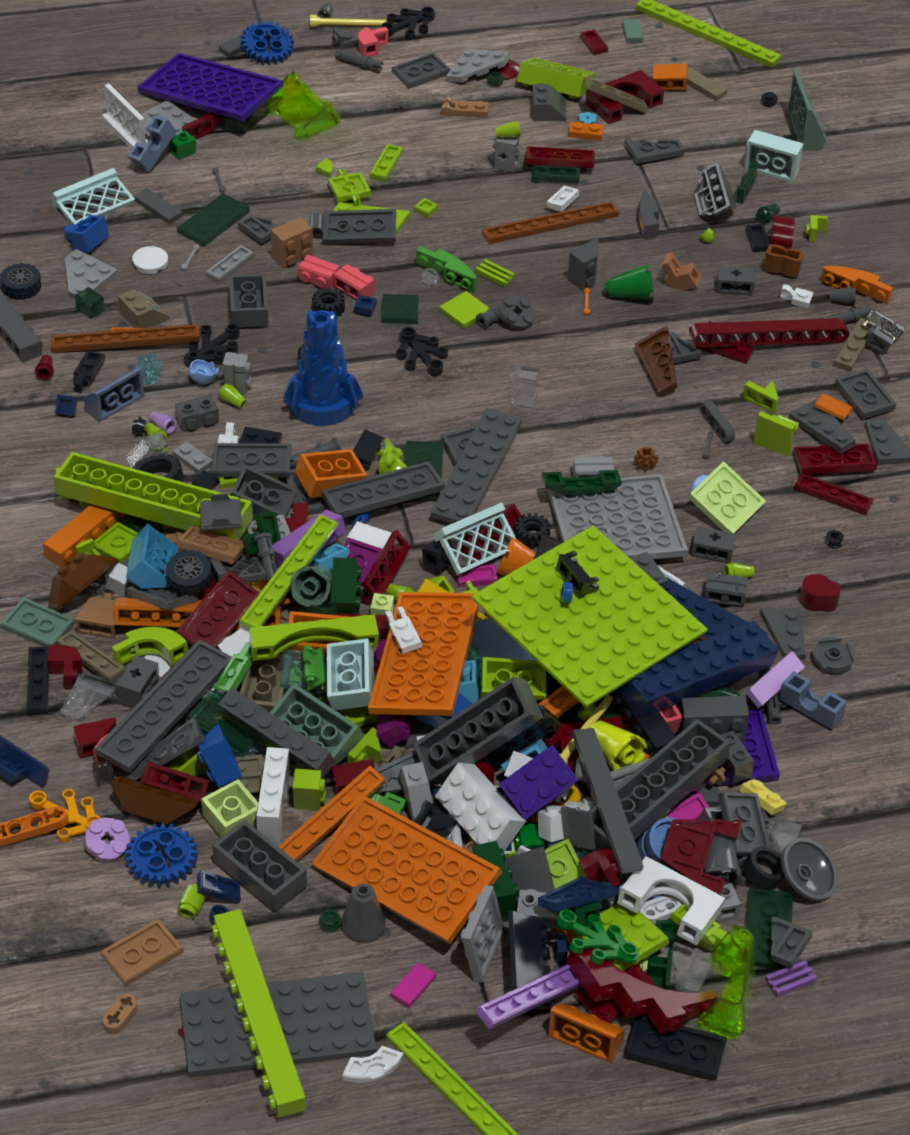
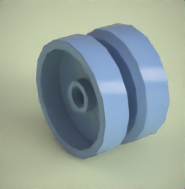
M666 817L660 819L641 834L638 840V852L641 860L647 856L660 863L672 820L676 818Z

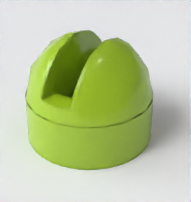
M708 227L700 236V239L705 243H711L715 238V233Z

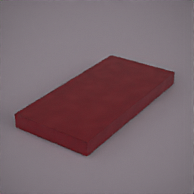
M527 147L526 164L594 168V150Z
M868 443L855 444L853 448L842 454L829 445L794 447L793 450L801 474L877 470L878 466Z
M228 570L179 627L176 633L181 635L192 646L200 639L218 648V644L236 627L241 617L260 592Z

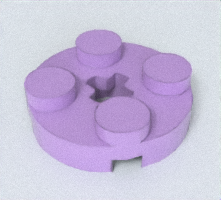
M100 818L91 822L84 837L86 850L89 854L91 852L95 859L102 862H112L119 859L127 850V843H129V833L125 828V824L123 821L113 818ZM108 835L112 840L109 844H106L101 838Z

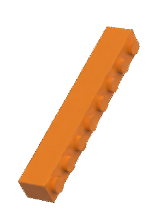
M117 598L114 605V625L180 627L203 600L166 610L136 598ZM282 605L277 606L263 626L281 624ZM239 623L236 625L234 629H239L241 627Z

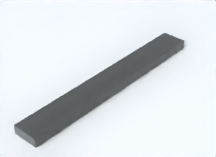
M595 729L573 730L572 736L620 873L642 871L644 865Z

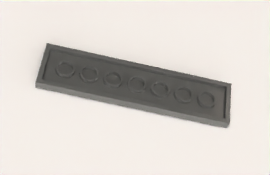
M489 408L485 409L446 482L445 489L442 490L431 511V518L453 524L476 513L522 424V418Z
M199 639L95 747V754L130 773L219 679L232 656Z

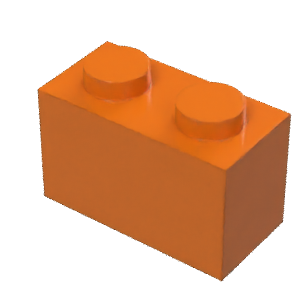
M654 64L653 81L663 90H687V64Z

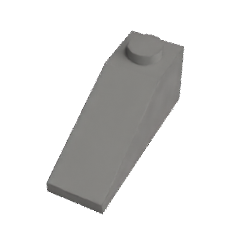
M423 762L402 766L399 772L412 821L415 820L423 808L422 804L425 800L433 803ZM429 813L427 818L422 823V827L425 828L427 826V824L434 816V813Z

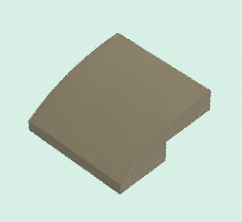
M262 754L236 757L242 776L237 779L240 780L251 794L260 793L264 770ZM231 781V782H229V783H227V784L222 785V787H224V786H226V785L232 783L233 781Z

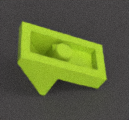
M751 381L745 384L743 399L773 414L777 412L779 398L773 381L765 388Z
M372 727L348 753V764L367 759H374V762L379 764L381 748L375 728Z

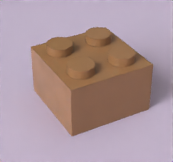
M299 217L271 229L272 258L284 269L304 260L307 255L313 256V228L302 217Z

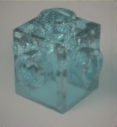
M156 354L137 356V364H134V368L140 367L142 369L143 385L160 382L159 372L162 371L161 360L157 361Z

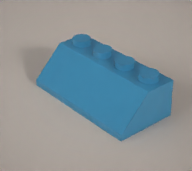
M148 523L132 540L126 577L131 584L138 585L142 589L169 587L166 575L167 562L178 553L179 548Z

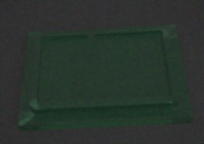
M211 690L189 713L186 719L190 720L194 717L199 723L200 728L208 733L215 726L220 725L229 745L245 754L259 736L224 714L218 705L223 696Z

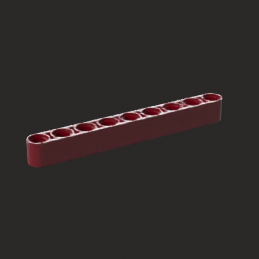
M840 318L695 323L689 328V334L694 345L697 347L843 342L849 337V331L844 321Z

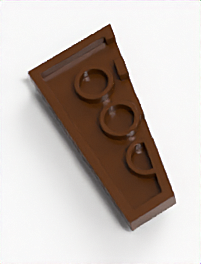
M666 325L635 343L661 396L678 387L670 332Z

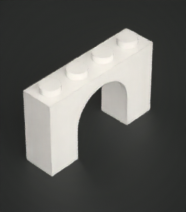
M267 747L257 809V830L275 845L279 846L282 838L283 798L288 797L290 783L289 749Z
M646 856L642 860L643 870L632 873L622 886L617 903L638 913L648 898L653 895L668 894L677 897L688 908V912L681 920L677 935L698 945L721 913L725 898Z

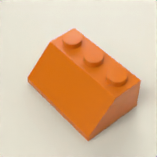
M559 1003L552 1007L548 1037L610 1064L613 1063L623 1044L624 1029L616 1024L605 1022L595 1015L584 1013L571 1005Z

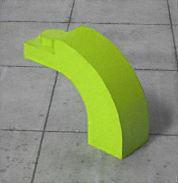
M144 627L125 633L126 640L112 647L114 660L121 665L133 660L135 655L141 656L145 654L162 656L171 665H174L188 652L187 641L181 635L162 627Z

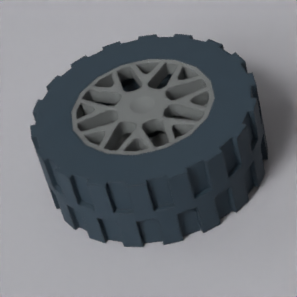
M27 263L13 264L4 269L0 274L2 292L10 299H30L40 292V272L33 265Z
M184 550L176 553L167 562L166 575L169 587L174 592L184 596L200 594L202 591L204 592L212 581L210 560L199 551Z

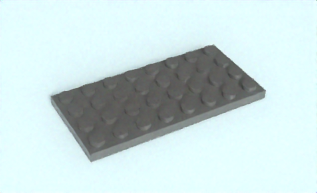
M364 972L266 983L294 1064L369 1056L376 1053ZM230 987L180 993L189 1077L257 1069L255 1062L257 1054L255 1050L251 1051L248 1037L251 1036L249 1031L245 1032L242 1023L244 1015L243 1012H238L236 1006V999L238 997L236 993L232 994Z

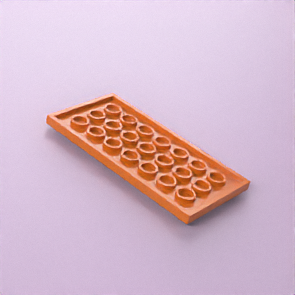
M399 593L393 614L394 621L401 619L397 608L402 606L406 616L412 622L423 647L402 654L389 629L368 705L369 714L453 716L479 606L471 599V596L475 593Z
M365 795L360 798L311 863L315 869L352 890L358 884H369L374 888L381 906L448 944H451L467 922L470 912L474 911L477 896L482 893L484 886H493L502 873L499 867Z

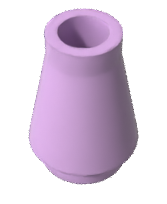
M152 412L149 416V421L167 434L174 432L177 423L172 416Z

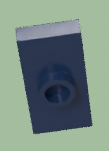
M200 870L197 874L198 893L238 904L241 900L239 881Z

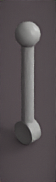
M198 245L193 246V251L187 261L181 265L182 271L188 270V264L194 254L200 249Z

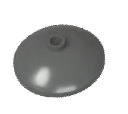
M796 838L784 847L781 856L783 873L788 883L797 893L807 899L820 901L828 898L835 892L838 884L837 869L830 854L819 843L808 838Z

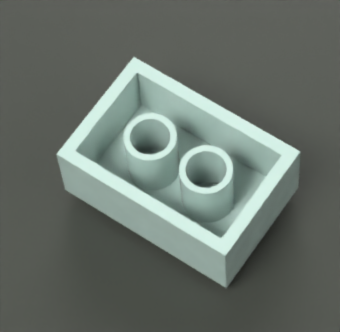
M754 130L748 140L744 168L793 182L800 170L803 143Z
M369 639L327 644V697L332 709L341 710L368 706L374 687V659Z

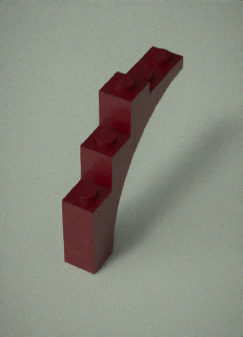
M584 948L580 954L570 951L566 961L594 1002L614 998L627 1018L641 1016L646 1013L660 1034L678 1030L682 1026L683 1020L710 1014L718 999L714 990L699 993L677 992L647 984L630 976L608 959H604L602 964H595L591 961L590 957L593 950L597 948Z

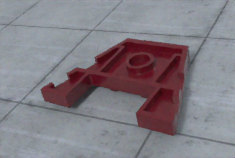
M673 819L660 863L721 895L725 879L703 873L713 835L736 841L742 820L723 821V819H715L714 821H701V819Z

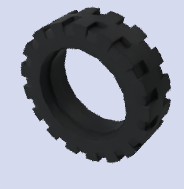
M155 454L149 458L145 457L141 462L135 463V467H132L147 473L163 470L170 471L164 476L165 478L183 482L184 474L181 463L177 457L173 458V455L170 454L167 456L165 454L156 456Z

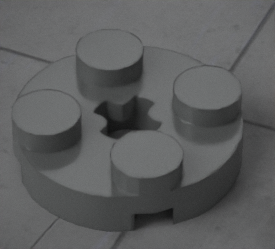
M518 295L506 296L498 308L500 319L503 322L506 321L509 327L514 330L526 329L535 317L531 301L527 297Z
M827 637L821 639L818 645L814 647L813 661L819 667L820 672L828 674L851 670L855 652L848 642L846 645L841 642L840 638ZM834 653V655L838 657H832L830 656V654Z

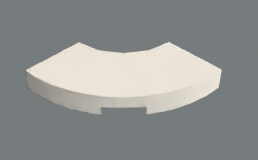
M381 1046L376 1053L369 1057H351L342 1074V1080L365 1083L381 1079L398 1067L404 1057V1053Z

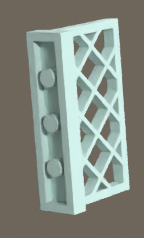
M114 168L53 192V206L56 209L59 208L71 224H77L89 215L104 216L135 203V198L118 179ZM117 185L119 188L118 190L110 189L109 187ZM104 192L103 196L94 195V193ZM106 194H115L116 197L115 199L106 197ZM120 195L127 197L128 199L123 201L118 200V197ZM82 198H89L88 203L78 200ZM91 200H99L101 203L100 205L92 204ZM103 203H113V206L106 207L103 206ZM68 204L74 205L73 209L66 208L64 206ZM76 206H83L86 209L85 211L76 210ZM88 209H97L98 212L90 213L88 212ZM73 215H80L83 218L76 221Z
M502 502L443 527L433 534L435 541L441 542L457 575L504 555L508 547L502 544L504 537L510 541L512 537L516 539L502 512L505 510ZM496 519H499L502 524L501 530L493 527ZM480 526L488 529L486 536L478 533ZM492 531L500 535L498 542L490 539ZM464 533L473 536L471 543L463 540ZM477 538L485 541L484 548L475 545ZM451 539L458 542L456 550L450 547L447 540ZM489 543L497 547L495 554L487 551ZM461 545L470 548L468 555L460 552ZM474 550L482 553L480 561L472 557ZM458 557L467 560L466 566L462 569L458 563Z

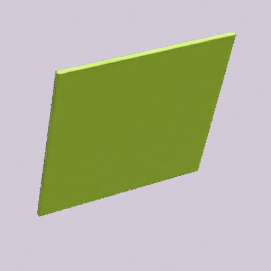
M594 525L471 596V599L585 708L708 631L699 620ZM575 551L578 555L572 558L578 560V564L590 578L597 577L599 579L596 582L599 585V589L582 597H579L573 590L572 601L570 604L561 602L562 584L566 581L556 570L559 555Z

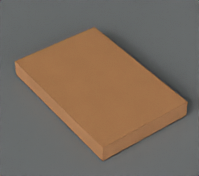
M191 526L176 543L178 548L188 551H199L207 557L234 564L245 552L243 541L208 530H201V528Z
M159 918L100 951L101 957L125 986L184 953L183 947Z

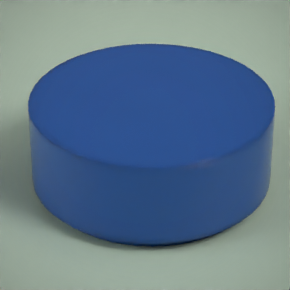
M564 582L561 588V602L570 604L573 595V584L571 582Z

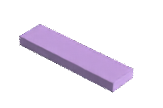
M791 651L745 692L757 708H759L781 689L782 683L793 671L799 673L805 666L795 653Z

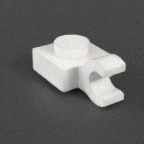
M783 285L781 291L784 292L780 295L781 299L791 300L793 305L809 308L813 292L796 288L794 291L791 286Z
M227 422L225 435L219 434L218 443L239 442V437L235 436V423Z

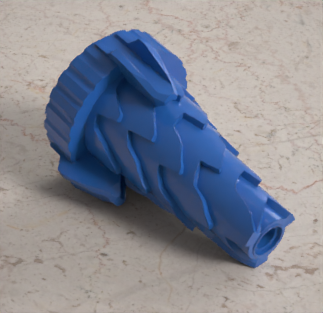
M309 310L306 318L307 330H304V349H301V360H298V372L290 378L284 393L283 402L288 405L289 411L301 422L314 426L335 425L348 419L358 406V400L363 398V391L353 374H349L347 371L343 346L338 338L337 315L333 311Z

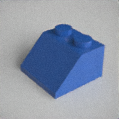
M220 725L215 726L204 737V742L199 744L200 751L197 754L202 764L207 763L209 769L206 772L211 782L216 781L218 787L241 777L242 773Z

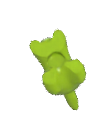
M386 438L384 440L385 446L375 454L377 457H381L378 461L379 474L407 467L400 459L403 455L401 449L394 447L390 440Z

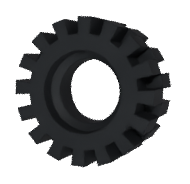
M328 287V290H325V288H322V291L317 290L312 296V311H333L337 318L338 315L342 316V313L345 311L344 294L340 290L337 292L335 288L331 290L330 287Z
M527 513V517L523 514L515 522L514 535L516 539L527 547L531 546V549H534V546L539 549L541 545L544 547L546 542H549L550 522L548 523V519H544L543 515L538 517V513H534V516H531V513ZM533 529L539 532L531 533L526 530Z

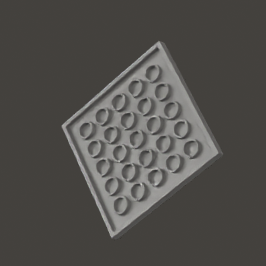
M662 474L621 478V486L593 495H565L548 489L562 542L569 540L594 525L629 557L648 552L652 559L681 557L688 554V549Z

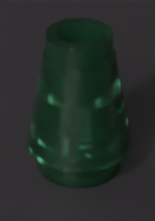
M771 204L760 207L756 213L757 220L760 223H769L780 212L779 205Z

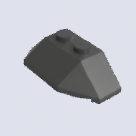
M716 162L703 169L702 177L694 191L699 215L701 217L722 216L735 209L736 204L731 186L720 164Z

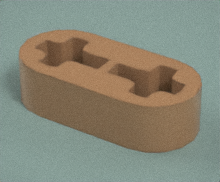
M129 993L122 994L108 1009L103 1017V1027L107 1033L118 1034L129 1023L137 1011L135 996ZM128 1003H131V1006H126V1007L123 1009V1005H127ZM116 1019L118 1020V1023H113L112 1025L109 1023V1021L114 1022Z

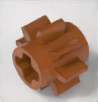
M643 447L637 450V454L634 456V463H638L637 468L648 471L655 468L659 456L655 455V450L652 448Z

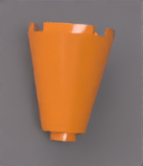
M512 537L497 573L506 576L536 559L539 555L518 539Z

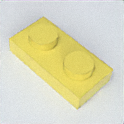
M755 779L743 783L739 790L742 793H757L760 807L771 815L784 810L787 804L778 794L770 791L762 782Z

